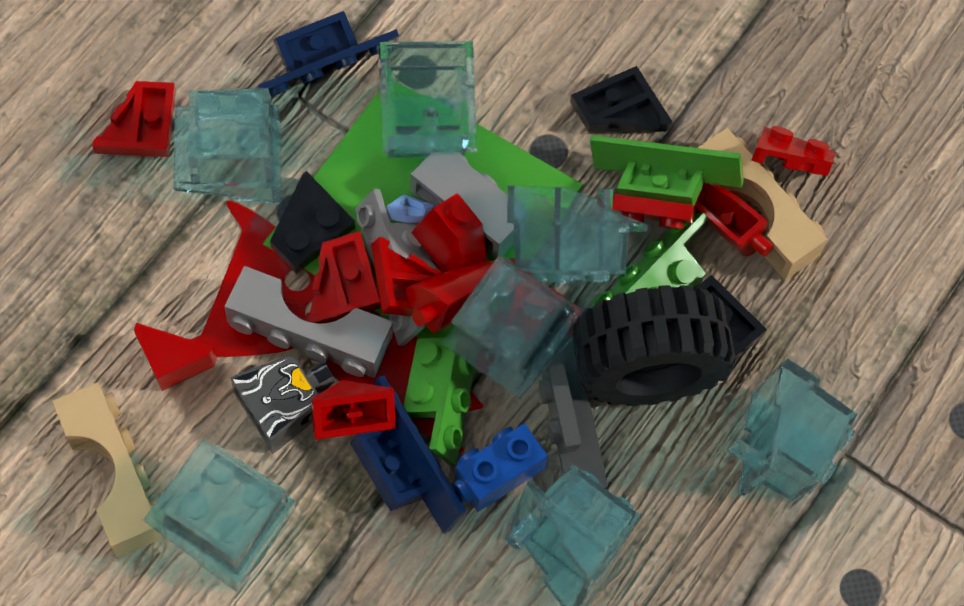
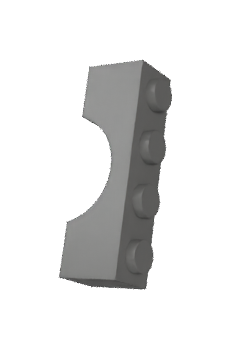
M246 266L243 267L224 306L227 322L236 331L251 335L253 332L267 337L270 343L280 348L288 349L291 346L304 351L307 357L320 363L328 360L341 365L344 371L357 377L367 375L375 378L393 338L392 321L358 308H354L345 317L331 323L317 324L304 321L295 316L286 306L283 300L281 279Z

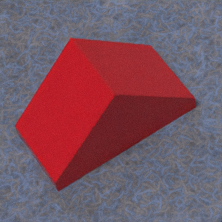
M136 323L134 327L137 340L162 391L209 370L216 364L217 358L212 346Z
M342 380L311 398L315 440L396 429L395 398L392 387Z

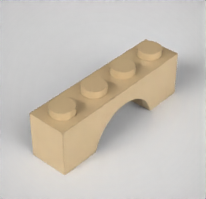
M726 128L697 147L741 153L744 180L742 188L720 186L735 195L748 199L763 213L768 221L766 239L774 245L772 251L765 258L784 280H787L821 255L828 239L825 237L824 230L820 224L808 218L800 209L797 199L790 192H785L766 165L751 161L753 155L742 138L736 137Z
M99 382L52 400L72 450H88L99 453L106 457L115 467L113 488L106 500L96 511L116 558L164 539L159 525L166 523L165 517L157 499L151 502L147 499L144 489L150 487L151 484L142 463L134 466L129 456V453L136 449L127 427L119 430L114 418L120 416L121 413L112 392L104 395Z

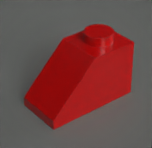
M458 193L434 207L411 231L442 272L487 262L483 223Z

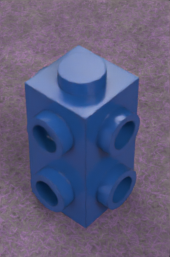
M525 423L514 430L512 427H507L493 437L492 444L481 451L478 448H474L458 460L457 463L459 465L455 469L456 482L453 483V487L464 504L471 502L475 510L479 512L545 470L548 455Z

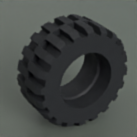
M663 285L658 286V288L647 289L645 287L635 289V292L627 294L623 292L613 295L612 299H603L595 303L594 308H587L581 317H578L573 328L572 337L581 388L590 398L600 403L606 401L609 405H655L664 401L673 402L681 400L682 397L689 395L695 396L700 394L702 390L712 389L717 386L719 381H724L732 372L736 362L726 306L714 293H709L708 290L702 288L695 290L691 286L680 285L679 287Z

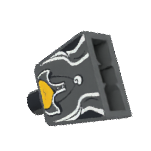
M289 355L231 377L234 394L273 454L313 423L311 398L318 395V392L334 384L335 379L325 362L304 372L296 358Z

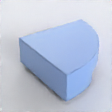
M404 194L387 205V213L389 219L394 221L420 223L435 205Z

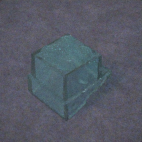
M473 41L380 42L378 67L383 153H388V158L428 157L432 152H460L463 156L465 152H476Z
M269 88L189 91V107L175 105L174 191L230 196L241 201L281 203V120L278 104L273 105Z
M508 185L507 223L514 224L515 271L530 272V280H551V282L574 283L575 280L609 282V275L625 274L628 232H647L648 225L613 212V189H598L597 199L565 187Z
M499 255L450 322L454 328L441 344L520 399L558 353L560 354L572 340L575 323L584 311L507 258H502Z
M788 358L763 379L751 394L744 430L750 433L748 443L736 438L728 449V452L744 461L738 493L743 496L760 484L765 485L791 501L803 493L811 494L818 483L824 485L830 479L837 466L832 461L838 449L843 451L847 447L855 433V430L850 427L857 413L819 387L818 384L821 379Z
M203 438L143 521L237 592L293 513L295 500L287 495L285 489L217 444L213 446Z
M572 464L546 493L537 487L532 478L526 483L510 524L513 531L506 537V540L515 549H519L522 545L525 546L547 577L544 583L561 606H587L601 587L612 564L624 549L641 515L634 511L633 506L626 499L613 495L601 486L599 480L593 474L581 471Z

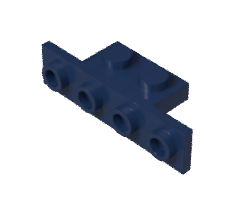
M341 11L276 37L273 41L287 73L257 85L254 88L256 96L264 92L267 93L268 98L290 90L287 83L301 78L303 84L324 76L322 69L333 64L336 65L337 70L358 62L356 55L369 50L371 56L392 48L390 41L399 37L398 31L395 29L358 44L345 12Z
M385 376L378 377L373 385L391 387ZM394 391L396 429L356 434L350 444L390 511L423 499L444 534L449 532L467 511L462 504L460 496L452 488L441 470L438 460L430 452L420 435L418 427L411 421L397 393Z

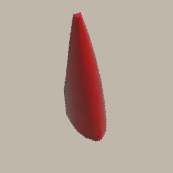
M710 183L703 184L694 206L697 213H704L708 218L706 222L743 256H751L756 251L763 257L767 256L774 247L764 237L768 221L740 197L722 186Z
M510 258L472 264L429 277L407 287L406 294L414 310L412 313L414 323L418 326L425 324L434 334L454 324L493 289L518 274L522 267L527 268L530 266L534 258Z

